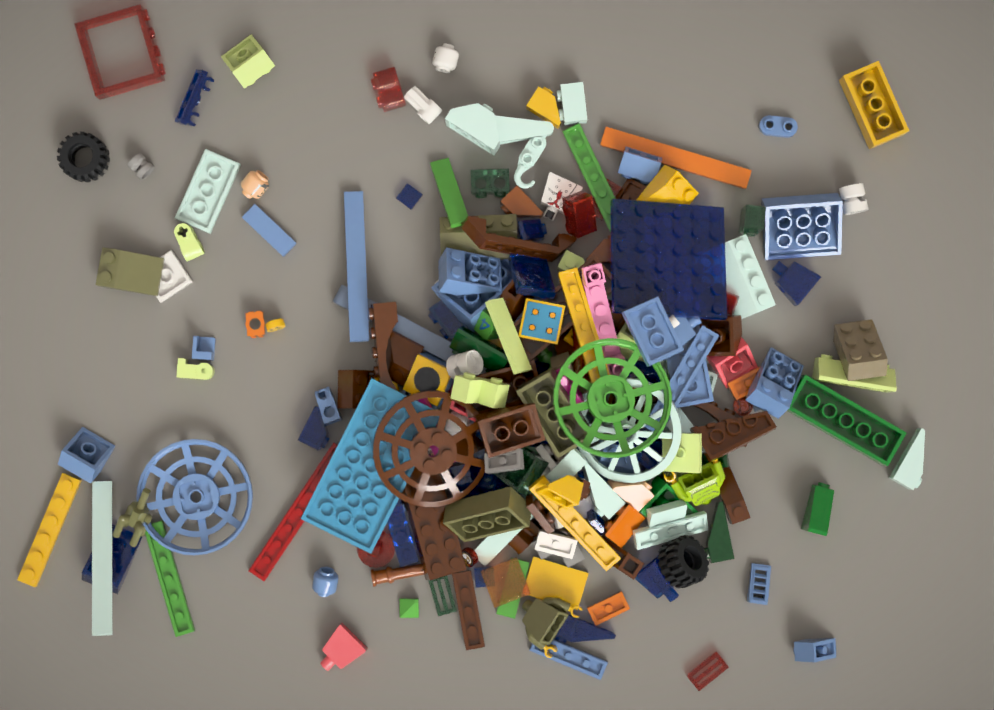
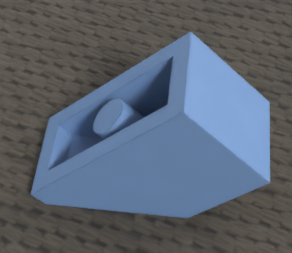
M835 638L795 641L793 648L795 661L815 663L836 658Z

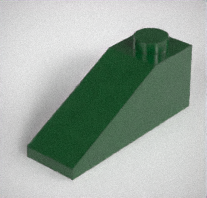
M723 501L716 502L706 539V548H704L710 563L735 559Z

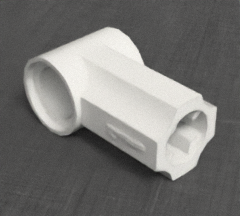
M416 86L411 88L404 96V99L428 125L442 112V109L432 99L429 100Z

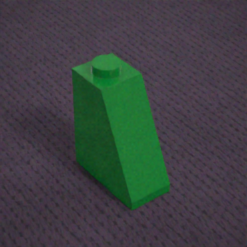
M818 482V486L812 485L801 526L802 530L827 536L834 490L829 489L830 485Z

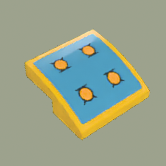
M526 298L518 336L558 345L565 306Z

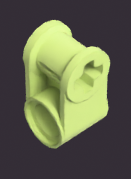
M184 223L178 224L174 229V234L185 260L188 262L205 254L194 229ZM183 228L188 230L186 237L181 235Z

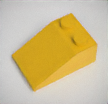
M664 165L629 210L638 219L678 212L679 214L691 204L699 193L677 170Z

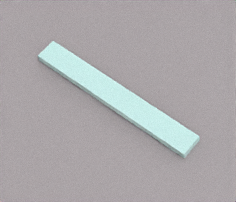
M575 448L548 473L546 478L552 482L566 475L574 476L589 460ZM522 529L486 537L471 554L486 566Z
M112 481L92 482V636L113 635Z

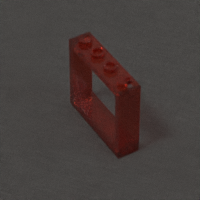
M141 4L74 23L94 94L99 100L165 81V67L159 61V56H161L158 45L154 44L153 40L156 38L153 27H150L148 23L151 20L150 15ZM138 15L154 73L104 87L88 29Z

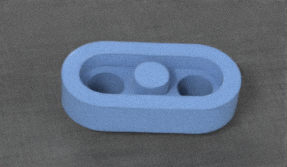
M768 115L759 122L760 132L767 136L789 138L798 129L797 122L789 117ZM766 122H771L772 128H768ZM785 124H790L791 130H787Z

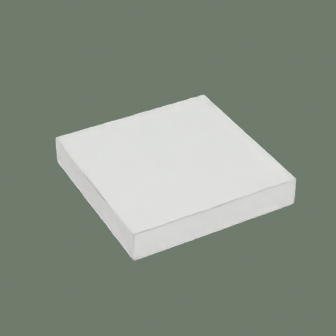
M173 250L159 257L165 259L159 293L156 296L160 303L193 282Z

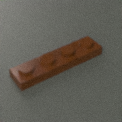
M468 570L453 573L452 577L466 650L485 647L472 572Z

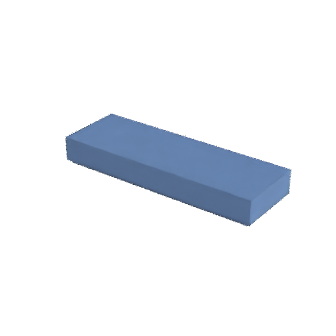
M256 204L242 216L283 257L297 244Z

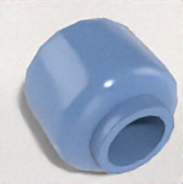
M321 567L314 573L312 589L321 597H328L336 592L338 574L330 567Z

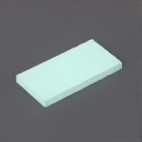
M205 149L175 219L211 234L241 164Z

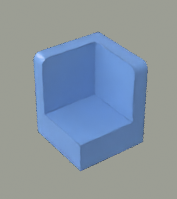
M193 336L192 359L214 361L216 339L213 337Z

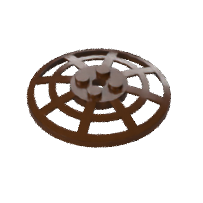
M425 390L402 398L384 414L374 435L373 459L380 479L395 496L416 506L439 507L458 501L477 486L485 473V461L473 457L474 443L471 434L479 429L477 422L475 421L467 427L458 417L449 413L451 401L465 407L474 417L479 413L470 403L451 399V393ZM424 398H444L441 410H425L417 413L411 403ZM405 407L410 417L400 425L395 436L383 432L391 417L399 409ZM428 416H439L437 427L425 428L420 419ZM447 419L456 423L461 428V431L451 436L449 432L444 430ZM414 423L418 432L413 436L412 440L401 438L404 431ZM464 438L467 439L468 456L457 454L456 443ZM381 440L392 443L391 455L394 468L385 472L382 469L379 457ZM398 446L409 449L410 460L402 464L399 463ZM430 446L438 447L436 455L431 456L428 454ZM454 461L464 463L465 465L460 473L452 478L448 469ZM471 465L481 467L475 480L467 489L460 493L456 483L465 476ZM415 466L422 472L419 483L412 480L404 471ZM440 473L446 482L440 485H427L430 475ZM399 474L406 483L417 488L414 498L412 499L399 492L388 479ZM449 488L453 495L450 499L438 502L421 501L424 491H440Z

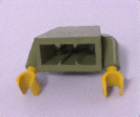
M545 597L543 600L535 599L534 602L526 600L522 605V609L527 613L523 617L522 622L526 626L525 630L528 640L540 650H545L546 657L552 658L553 655L549 653L548 649H552L554 652L558 651L557 647L552 644L550 645V643L569 616L567 611L571 612L573 617L578 618L580 616L575 615L573 610L575 608L583 610L582 607L578 605L572 607L570 603L556 597Z

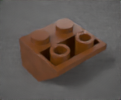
M338 370L337 408L356 409L371 378L374 379V372L371 370Z

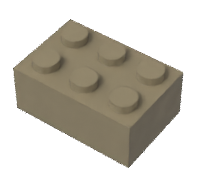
M873 320L835 324L833 342L847 381L886 376L888 358Z

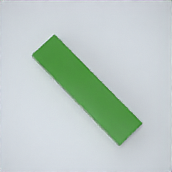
M449 158L430 162L451 228L459 227L465 221L468 214Z

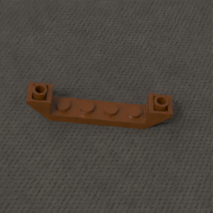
M467 216L461 225L462 230L479 249L553 262L565 253L566 250H569L577 240L575 236L562 233L555 237L551 245L548 243H536L532 240L516 239L512 236H500L496 233H486V219L479 218L478 216Z

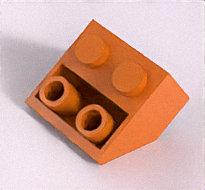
M627 503L615 513L616 516L613 520L608 519L602 527L604 529L602 533L620 548L626 544L633 535V530L637 529L645 519L643 515Z

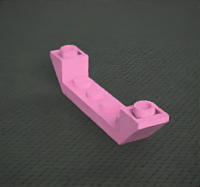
M600 262L583 267L582 284L599 340L607 338L617 339L604 287L606 280L602 264ZM602 346L605 358L625 360L619 346ZM607 364L610 375L619 376L624 368L616 364Z

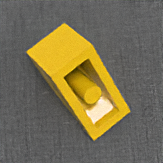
M538 86L526 105V109L544 121L551 122L555 128L559 129L561 121L555 96L552 95L553 92L546 87L542 89Z
M566 475L537 488L536 492L568 509L579 505L584 483L578 481L574 476Z

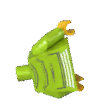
M718 459L712 461L713 463L710 462L703 465L702 473H687L679 477L677 481L675 479V472H671L670 476H666L663 472L665 480L671 482L670 486L677 497L686 502L692 501L695 506L700 504L707 505L711 503L713 498L719 496L720 487L725 479L721 462Z

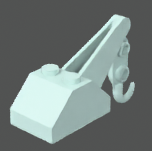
M479 103L453 108L449 111L445 118L446 126L493 156L501 144L529 140L519 156L514 181L516 185L523 189L530 188L535 184L534 180L528 184L523 183L521 176L526 170L534 166L545 149V138L550 136L554 130L551 122L496 116L492 112L493 109L486 104L480 105Z

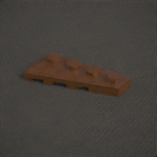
M763 411L745 415L741 418H731L723 422H713L705 426L691 427L690 431L691 433H702V451L710 463L775 430L777 426L769 413Z

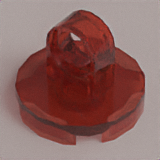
M383 530L371 554L358 547L357 552L364 564L369 567L379 568L392 560L395 555L396 546L392 536Z

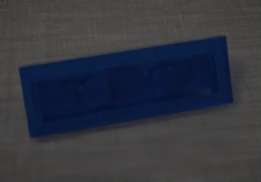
M196 69L174 122L180 125H196L191 122L190 118L192 115L199 117V114L192 112V110L201 100V91H210L205 86V82L207 80L214 82L212 77H207L208 72Z

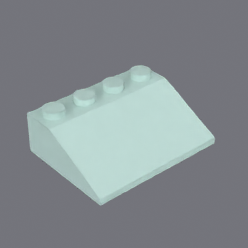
M746 234L690 258L714 315H741V319H744L776 305Z

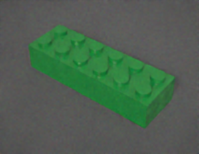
M801 375L790 408L787 410L789 413L882 466L890 464L907 432L807 375Z

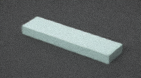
M700 511L686 515L685 518L657 526L633 530L635 548L640 550L671 541L680 536H690L708 531L707 513Z

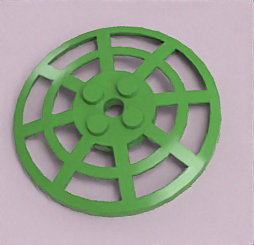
M607 338L587 343L567 358L556 377L553 389V405L558 423L565 435L575 445L590 454L604 458H621L641 452L660 436L668 422L672 407V393L666 372L660 362L653 364L652 366L661 382L649 385L644 374L634 366L641 353L637 345L631 341ZM602 346H620L632 350L633 353L628 361L619 358H604ZM594 348L595 361L583 367L578 374L568 368L579 355ZM605 364H616L624 368L619 376L608 375ZM596 366L598 367L600 378L593 383L582 378L589 370ZM630 372H633L638 377L643 387L636 389L631 387L626 381ZM564 375L573 381L570 390V406L559 408V387ZM579 385L588 391L587 401L576 404V390ZM663 389L664 408L662 417L658 422L649 417L652 406L651 392ZM607 394L615 396L616 402L614 404L607 403ZM645 394L644 412L641 413L634 409L635 397ZM589 409L595 417L590 427L582 420L578 413L579 411ZM573 413L577 423L587 432L583 442L579 441L569 431L563 421V415ZM629 415L639 420L631 429L626 432L623 431L621 420ZM602 422L613 423L616 434L608 435L597 431ZM644 424L655 429L652 435L643 443L632 449L629 448L626 438L636 433ZM594 437L608 441L618 440L622 451L603 452L589 446Z

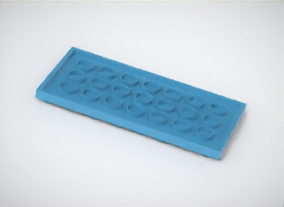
M371 378L301 517L302 520L370 554L399 500L384 485L375 468L373 459L374 435L384 414L396 402L407 396ZM417 400L411 402L417 413L425 410H435ZM405 407L399 409L391 417L383 432L395 436L400 425L410 417ZM428 416L420 420L425 428L436 427L439 416ZM414 423L404 431L401 438L412 440L413 436L418 432ZM381 440L379 457L382 469L385 472L394 468L391 455L392 443ZM398 446L400 464L410 460L408 448ZM415 466L404 471L405 474L410 477ZM399 474L388 479L399 492H403L407 483Z

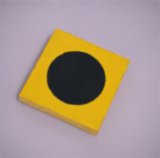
M418 354L403 390L411 394L425 390L445 391L451 377L445 366ZM442 398L427 399L431 404L438 406Z

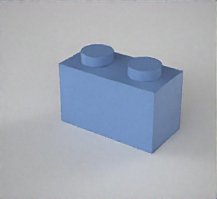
M625 147L618 173L624 178L632 179L633 177L639 179L641 183L649 184L659 172L662 157Z

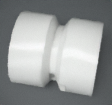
M864 183L839 188L840 197L844 200L842 206L844 215L869 210L867 199L863 198L866 194Z
M470 350L450 356L447 360L446 368L449 376L454 379L455 375H463L464 372L479 375L483 370L484 364L481 355L475 350Z

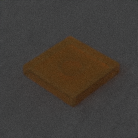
M517 557L481 571L494 608L530 594Z

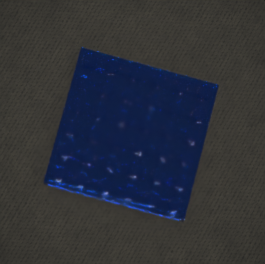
M612 199L610 201L612 313L622 314L623 311L659 297L668 317L674 315L680 318L726 320L727 291L724 207Z

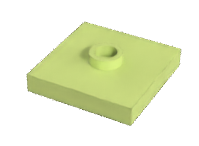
M682 433L677 454L664 471L702 473V433ZM662 438V457H665L668 453L673 439Z

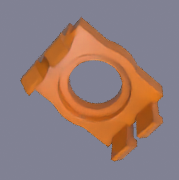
M251 311L245 313L247 336L251 338H256L257 335L259 338L264 337L265 320L263 312ZM254 318L259 319L261 322L260 327L256 330L250 327V321Z

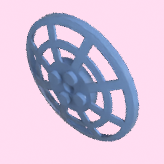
M182 440L160 450L145 466L137 486L136 500L137 502L139 501L150 472L160 477L156 489V501L146 504L150 510L158 509L161 518L171 529L163 538L154 529L151 522L150 524L144 522L143 525L151 537L163 547L183 555L208 554L227 546L244 529L252 510V483L243 463L229 449L208 440ZM189 445H204L221 452L215 461L206 457H192ZM182 447L184 459L173 463L166 471L155 466L166 454ZM227 456L239 467L244 476L245 483L234 484L230 473L222 466ZM194 462L206 463L212 467L207 475L196 474ZM186 464L187 476L178 480L171 475L177 468ZM218 471L225 476L229 486L218 488L213 480ZM165 482H168L175 487L173 498L162 500ZM247 490V507L244 517L240 522L232 516L236 506V492ZM194 491H198L201 494L199 502H194L191 498ZM231 493L230 506L226 512L218 506L220 496ZM174 505L180 513L175 523L168 517L164 507ZM213 513L222 518L217 525L207 529L205 518ZM187 519L198 520L199 531H189L181 527ZM227 522L236 528L224 541L210 547L208 535L220 530ZM177 533L188 537H200L202 548H184L171 543Z

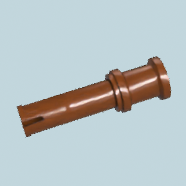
M421 564L394 569L389 566L383 570H371L373 587L386 582L392 584L397 579L424 575Z

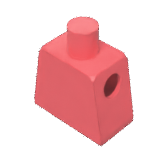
M341 623L322 649L327 656L320 664L327 671L335 664L342 669L365 653L368 648Z

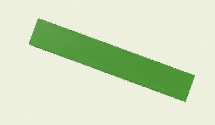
M580 123L562 131L610 233L628 225Z
M163 520L151 523L154 529L164 538L167 533ZM146 531L145 535L175 636L178 637L194 632L195 627L173 553L155 541Z

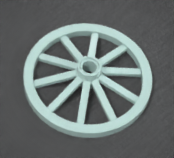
M638 378L626 379L631 387H643ZM663 390L651 392L664 405ZM645 394L640 396L635 407L639 412L644 404ZM672 401L670 417L673 424V432H662L658 437L673 439L666 456L662 457L650 446L644 449L645 452L659 462L646 471L641 472L636 454L630 455L634 473H621L614 471L619 458H612L607 468L593 454L579 448L580 453L589 460L587 463L597 473L613 481L636 483L651 479L670 465L679 449L682 425L678 410ZM663 408L653 413L649 417L655 420L661 417L663 413ZM588 409L581 411L584 418L586 417ZM632 416L629 421L627 417L621 420L623 429H631L636 425V419ZM600 425L598 429L600 432L616 434L614 427ZM638 430L632 436L627 437L626 440L629 448H634L633 443L636 445L643 443L638 437L648 438L654 431ZM605 440L591 448L601 450L618 440ZM620 444L618 445L616 452L622 451Z

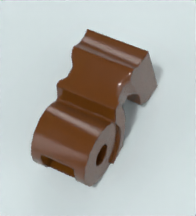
M532 518L530 520V527L523 528L508 545L519 555L533 542L534 537L538 536L539 529H544Z

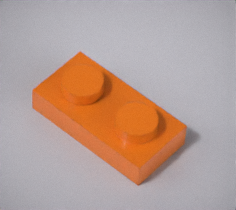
M760 367L727 383L735 401L747 395Z
M622 591L587 607L595 626L629 610L630 607Z

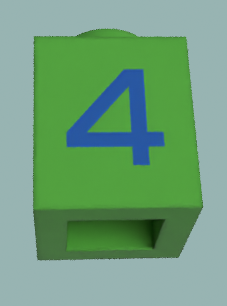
M488 309L482 310L474 330L484 340L499 338Z

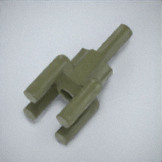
M144 488L139 501H133L127 507L125 514L119 517L112 534L113 537L119 538L123 527H128V525L133 527L135 531L129 543L132 547H136L140 537L145 536L144 522L150 524L152 520V515L148 514L150 509H148L146 504L151 492L150 489Z

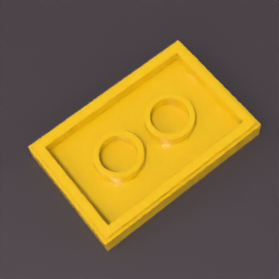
M533 556L522 594L542 600L545 597H556L570 603L572 607L579 606L589 573L571 567L568 568L565 565L545 559L541 560V558Z

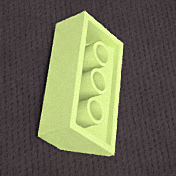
M821 354V358H815L812 379L818 382L887 393L896 392L897 390L895 369H890V365H887L886 376L847 381L841 361L833 360V356Z

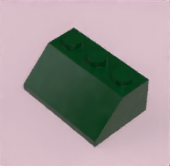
M463 326L458 328L449 346L453 349L452 353L455 355L470 350L477 351L483 359V367L487 368L486 372L505 368L509 362L504 349L488 340L482 339L478 334Z

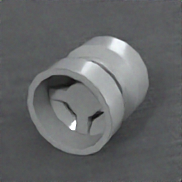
M142 153L134 156L128 163V167L135 171L141 180L147 178L155 169L150 162L146 161V157Z

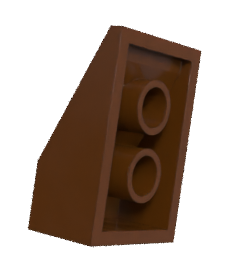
M535 403L500 408L475 415L488 458L545 441Z

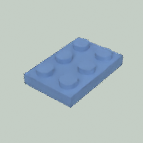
M659 297L622 312L623 318L647 367L684 351Z

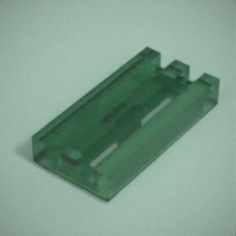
M448 576L428 580L438 617L457 612ZM441 579L445 581L452 606L451 609H448ZM434 581H437L439 592L444 606L443 611H441L435 586L433 583Z

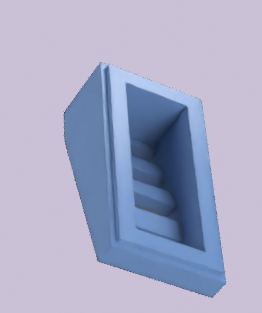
M751 563L747 602L768 605L771 565ZM755 570H763L766 571L765 575L755 573ZM755 577H756V578H763V579H765V581H764V582L755 581ZM754 585L763 586L764 588L763 590L754 589ZM753 593L763 594L762 598L753 597Z

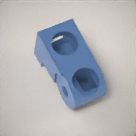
M328 386L315 391L324 424L328 426L343 420L331 388Z

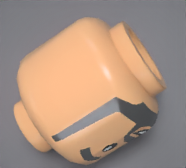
M259 170L250 171L241 181L242 193L249 199L252 197L259 199L269 188V178Z

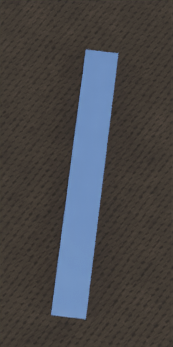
M363 191L344 192L350 342L369 341Z

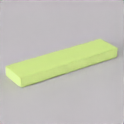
M504 299L488 300L485 302L513 374L530 371L532 369Z

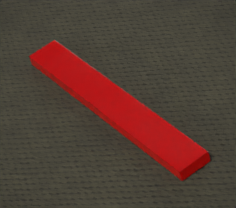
M333 442L248 570L262 581L267 579L305 522L301 517L338 446L335 442Z

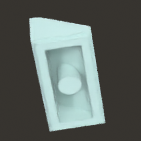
M677 500L646 509L648 527L685 518L687 503L683 500Z

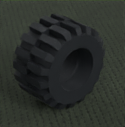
M80 131V134L74 132L72 137L66 136L67 140L60 143L62 148L57 150L60 153V156H57V160L60 162L58 165L63 169V172L74 180L87 183L91 182V179L94 181L98 180V175L103 176L105 173L102 171L108 169L109 166L106 163L110 162V158L107 157L109 155V150L106 149L107 146L93 134H87L86 132ZM90 147L93 153L91 162L85 167H77L75 164L76 153L81 148Z
M688 535L680 536L666 542L659 549L658 566L661 569V574L665 577L664 579L667 582L669 581L671 586L683 589L706 578L709 571L708 556L704 551V547L694 537Z

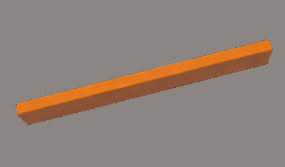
M605 127L600 146L623 153L625 147L659 156L662 157L661 164L742 189L747 188L752 171L609 127Z

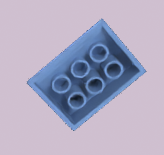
M829 193L761 198L765 260L841 255L843 201L839 194Z
M511 259L501 260V292L457 296L439 292V281L431 288L457 319L472 332H475L474 327L482 310H487L485 302L500 298L503 290L514 277H517L527 286L529 284L525 270Z

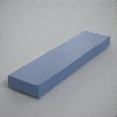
M552 640L550 645H555L558 651L554 652L552 649H548L549 653L553 655L549 659L601 680L608 661L558 640ZM533 643L531 644L529 651L546 657L545 650H540Z

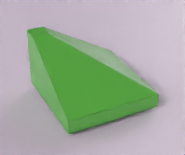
M400 598V618H419V598Z

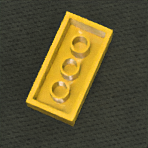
M879 61L842 76L839 82L869 150L909 132V128Z

